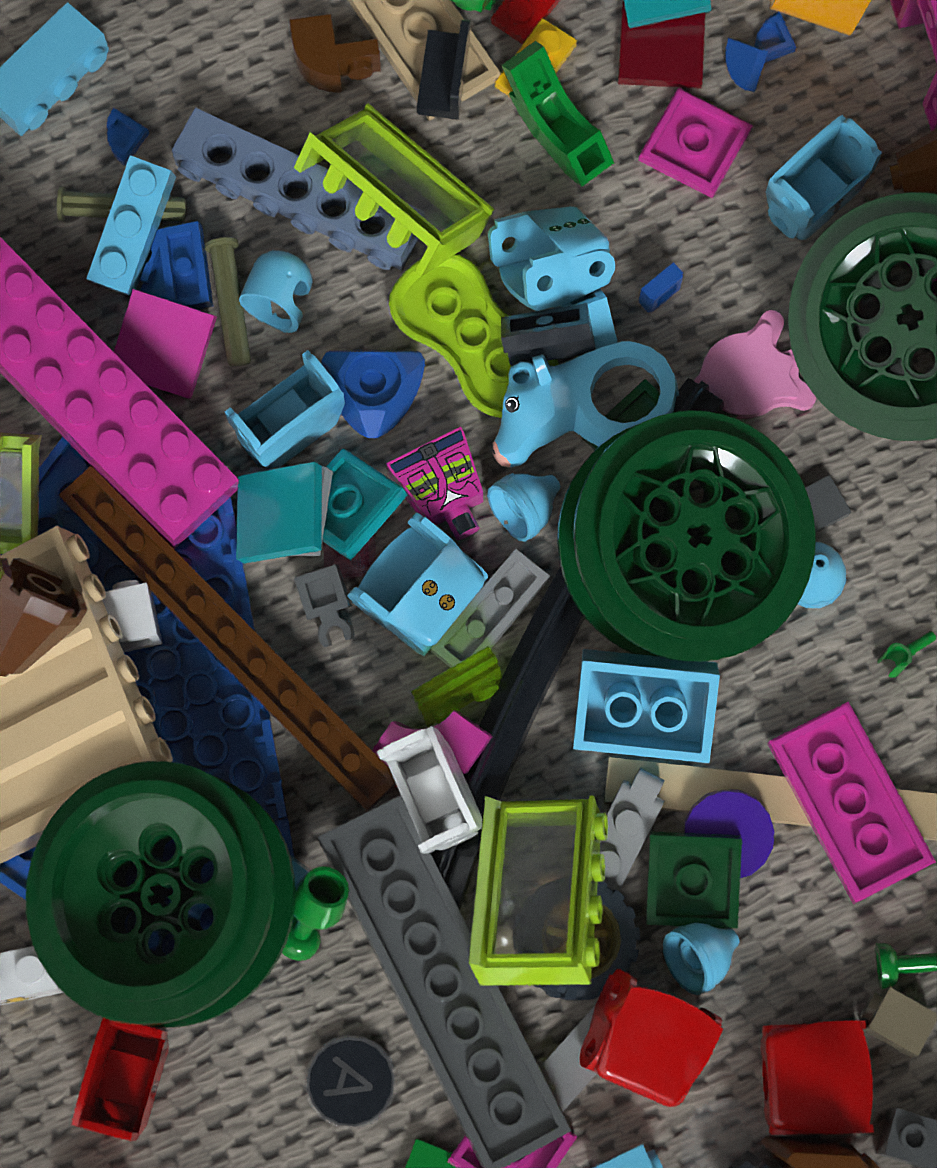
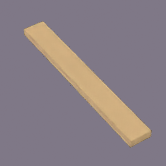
M613 757L608 759L604 804H612L623 780L632 784L637 772L642 768L665 780L657 797L665 800L661 810L689 813L692 805L705 794L713 791L736 789L756 797L769 812L772 822L811 827L784 776ZM896 789L923 839L937 841V793Z

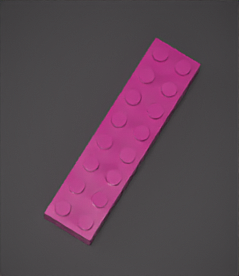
M0 237V373L173 549L177 548L238 490L239 479Z

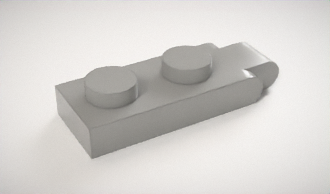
M642 768L637 772L632 784L623 780L606 813L608 819L607 840L600 841V854H603L605 858L604 882L608 883L607 886L612 890L617 889L620 891L665 801L657 797L665 780Z

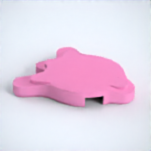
M768 310L763 313L758 323L748 332L733 334L718 341L707 353L700 374L693 380L698 384L701 381L708 384L709 391L724 401L722 410L736 415L738 419L758 417L778 407H792L802 411L809 410L816 401V396L808 385L799 378V369L792 349L780 351L776 346L784 326V318L779 312L774 310Z

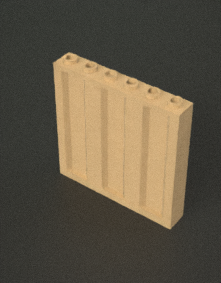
M58 526L0 555V558H7L9 566L14 558H22L56 573L64 579L60 588L69 594L74 587L83 594L88 608L79 626L22 674H9L7 677L0 676V864L35 847L45 827L60 806L75 791L90 780L107 771L132 763L173 761L169 747L162 738H158L152 722L156 719L154 710L147 698L141 696L135 682L139 679L137 668L128 655H124L119 640L122 639L121 629L115 618L107 613L102 599L106 598L104 587L98 577L91 573L86 559L90 557L89 550L84 540L78 534Z

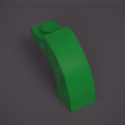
M534 41L501 65L513 89L509 96L524 123L536 140L570 179L580 187H583L615 163L601 130L593 126L582 116L565 93L543 45Z

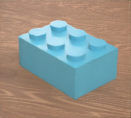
M583 649L573 749L710 763L720 678L717 662L681 661L658 656Z

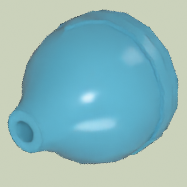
M512 473L495 482L488 489L487 497L493 514L510 535L518 541L526 542L528 539L536 536L548 523L552 515L555 496L561 486L553 475L533 476L524 473Z
M815 542L812 571L798 605L805 608H822L832 604L841 595L846 583V568L841 555L833 547L822 542Z
M691 923L675 928L665 935L663 955L668 969L678 984L690 994L700 995L713 989L716 984L725 978L731 966L733 952L739 945V937L732 929L722 930L708 924Z

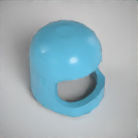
M272 250L262 254L254 263L239 298L241 306L256 319L284 333L297 331L303 314L295 305L293 294L298 296L309 294L312 286V274L309 267L299 257L289 252ZM271 301L283 308L291 319H281L277 316L276 312L272 315Z

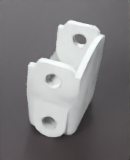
M431 726L419 730L377 751L379 758L387 762L422 841V844L418 845L421 853L428 854L436 849L444 850L474 837L478 834L477 830L482 829V816L452 748L437 728Z

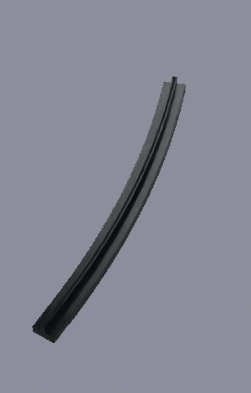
M688 378L678 390L679 396L676 397L673 412L707 411L719 414L724 407V401L711 393L709 385L701 381L698 384ZM653 498L651 500L649 505V511L651 510L657 499ZM561 566L528 624L480 723V727L493 737L468 773H463L481 813L482 824L485 796L500 801L538 710L565 655L585 620V617L576 606L568 591ZM482 829L477 830V835L460 844L444 850L436 849L430 852L459 911L461 910L480 854Z

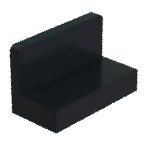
M461 20L459 34L428 30L417 101V115L459 120L470 45V21Z
M588 303L501 317L504 353H508L511 366L520 361L533 363L532 357L541 354L544 355L547 361L581 356L596 350Z

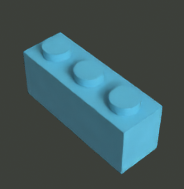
M68 2L0 67V118L20 136L28 129L35 130L40 127L48 116V110L58 100L65 101L71 97L77 88V82L88 71L91 73L97 71L107 58L109 48L104 33Z
M130 155L88 272L87 280L131 296L133 289H137L176 179L175 174L171 170Z

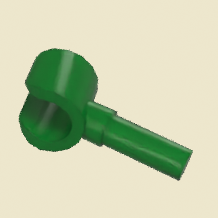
M929 631L907 645L897 642L892 643L878 658L877 662L880 663L884 659L893 660L896 667L888 676L895 678L912 662V656L936 640V635Z

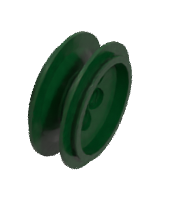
M914 192L894 194L869 201L849 211L836 220L816 240L805 256L792 287L788 314L789 337L797 367L804 381L816 398L836 417L862 432L881 438L901 441L937 438V294L933 287L934 281L937 278V194ZM907 262L912 268V279L907 285L896 287L891 281V270L896 264ZM874 294L879 299L880 310L874 318L868 320L861 316L859 303L864 296ZM910 306L916 311L923 312L924 319L917 321L919 327L915 330L912 325L903 324L902 315H908L907 308ZM884 337L890 342L892 351L886 361L879 363L872 358L870 346L875 339ZM922 348L930 349L935 356L934 368L926 374L919 373L913 366L914 354Z
M681 411L660 415L627 428L606 440L588 456L576 472L564 496L558 522L557 545L562 575L572 599L585 619L607 640L632 654L703 662L735 656L753 648L771 636L788 619L803 596L810 578L815 555L816 531L812 506L805 485L793 464L775 443L752 426L738 419L707 411ZM693 480L697 481L703 488L704 495L700 503L695 502L689 494V486ZM653 498L659 500L664 507V517L660 522L655 520L649 511V505ZM728 507L734 509L738 514L739 522L735 530L731 529L725 521V512ZM693 528L697 531L694 538L698 540V544L691 545L688 542L692 536L687 534V530ZM650 543L657 546L661 554L660 562L656 567L650 565L646 560L645 552ZM725 552L730 553L735 561V569L731 575L727 574L721 565V559ZM686 570L690 571L696 578V587L692 594L685 591L682 586L681 579Z
M168 761L132 763L107 771L87 782L75 791L50 819L36 845L29 867L26 885L28 929L37 956L49 977L63 993L82 1008L100 1017L127 1024L162 1028L192 1026L217 1018L234 1009L258 989L271 973L282 954L292 927L296 894L295 875L287 844L279 828L261 804L248 793L221 778L181 763ZM174 839L176 844L175 854L170 860L165 861L163 855L164 847L170 840ZM212 861L214 874L208 882L203 883L201 870L207 862ZM135 864L137 867V877L133 884L128 886L125 875L130 866ZM169 889H173L174 894L168 896L166 892ZM167 898L172 901L169 905L164 903V900ZM210 907L213 911L214 919L212 925L208 929L203 930L200 925V918L202 913ZM131 911H134L137 917L136 925L131 932L127 933L124 926L125 919ZM171 932L174 936L175 944L172 951L165 956L162 951V942L165 936Z

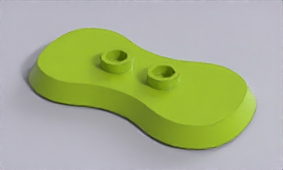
M455 254L421 277L415 272L421 261L420 259L399 277L390 293L389 307L396 325L407 336L436 350L449 362L457 375L464 394L473 406L487 415L502 418L503 399L508 387L509 370L512 367L509 363L508 353H504L501 340V317L508 315L496 304L483 275L470 260ZM558 359L547 361L549 366L559 365Z

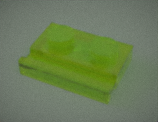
M489 646L411 691L418 713L427 728L444 721L453 710L460 712L461 708L475 700L476 702L485 701L498 691V684L502 679V674L497 664L498 659Z

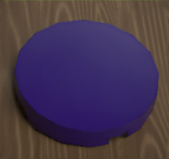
M729 789L705 794L692 805L684 822V833L741 835L740 878L750 876L762 867L773 849L775 830L769 812L756 797L742 790Z

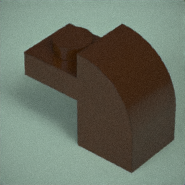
M331 14L289 19L297 68L303 78L315 88L326 92H342L340 77L349 76V78L354 80H362L371 77L373 72L381 71L378 39L335 44Z

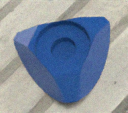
M333 350L325 353L322 358V365L344 394L345 404L341 412L344 419L362 436L378 438L392 430L401 421L413 403L422 381L425 359L421 352L413 350Z

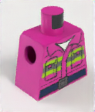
M461 427L386 463L389 478L404 488L408 494L405 499L416 513L428 518L435 525L447 521L456 540L465 539L480 529L470 509L483 503V489Z

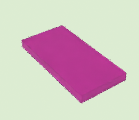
M849 701L767 743L853 905L936 862Z

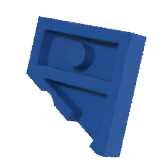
M199 221L157 229L151 246V258L145 264L140 278L143 283L140 291L197 310L214 306L207 254L204 248L203 226Z

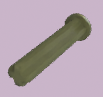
M59 186L57 194L58 220L64 221L65 216L108 218L116 194L66 191L64 186ZM169 196L161 221H184L187 214L186 200L183 197Z
M222 237L206 242L204 248L206 252L211 253L227 361L231 367H239L251 362L244 311L239 302L241 291L234 253L239 244L235 238Z

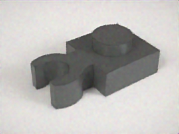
M339 564L295 577L294 580L307 620L320 617L322 623L318 630L320 643L324 647L332 645L329 633L334 626H339L343 630L345 640L353 639L354 628L347 619L342 618L340 611L352 607V604L347 597L348 592Z

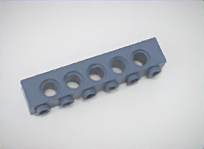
M195 108L172 148L175 164L178 166L177 169L186 178L199 182L201 178L216 184L215 188L231 199H238L240 195L253 201V206L265 215L275 217L279 213L291 219V224L306 234L312 235L315 231L330 237L329 241L332 245L342 251L351 252L354 248L367 254V259L381 269L389 270L392 266L402 271L419 240L412 233L405 244L398 248L391 247L387 242V234L395 218L379 206L376 214L365 221L358 219L355 215V207L363 191L349 179H347L342 189L330 194L323 187V180L328 171L327 168L315 164L299 173L294 169L299 155L198 108ZM225 153L231 155L227 162H212V159L218 154ZM256 171L269 173L268 177L262 181L249 179L251 174ZM295 188L307 191L303 197L298 199H292L287 196L288 192ZM331 206H341L345 209L341 215L335 217L324 213ZM414 209V210L417 211L422 217H424V213H422V212H420V211ZM371 223H377L383 227L382 231L377 234H367L362 229Z

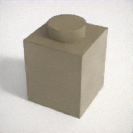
M891 987L884 989L881 995L873 992L861 1013V1017L867 1019L866 1029L863 1031L910 1058L919 1056L937 1021V1013Z

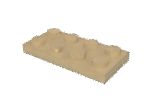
M348 0L373 39H378L379 48L417 102L428 30L459 34L461 20H464L451 0ZM471 29L461 102L492 85L500 76V71ZM426 116L429 121L435 118L432 116Z

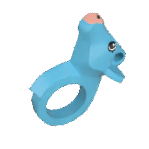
M622 341L607 345L556 366H549L543 354L532 357L533 363L520 361L510 367L508 387L503 399L501 426L493 442V456L501 466H520L527 461L531 453L536 449L554 441L569 431L576 432L588 442L599 447L606 440L627 428L660 415L673 413L676 397L679 396L676 377L664 356L650 346L632 341ZM633 365L641 367L652 374L660 386L661 393L657 405L649 415L638 421L620 423L609 420L597 411L592 402V392L595 383L604 372L616 366Z

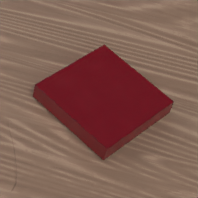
M622 2L618 84L701 89L703 84L706 12L629 28L625 4Z

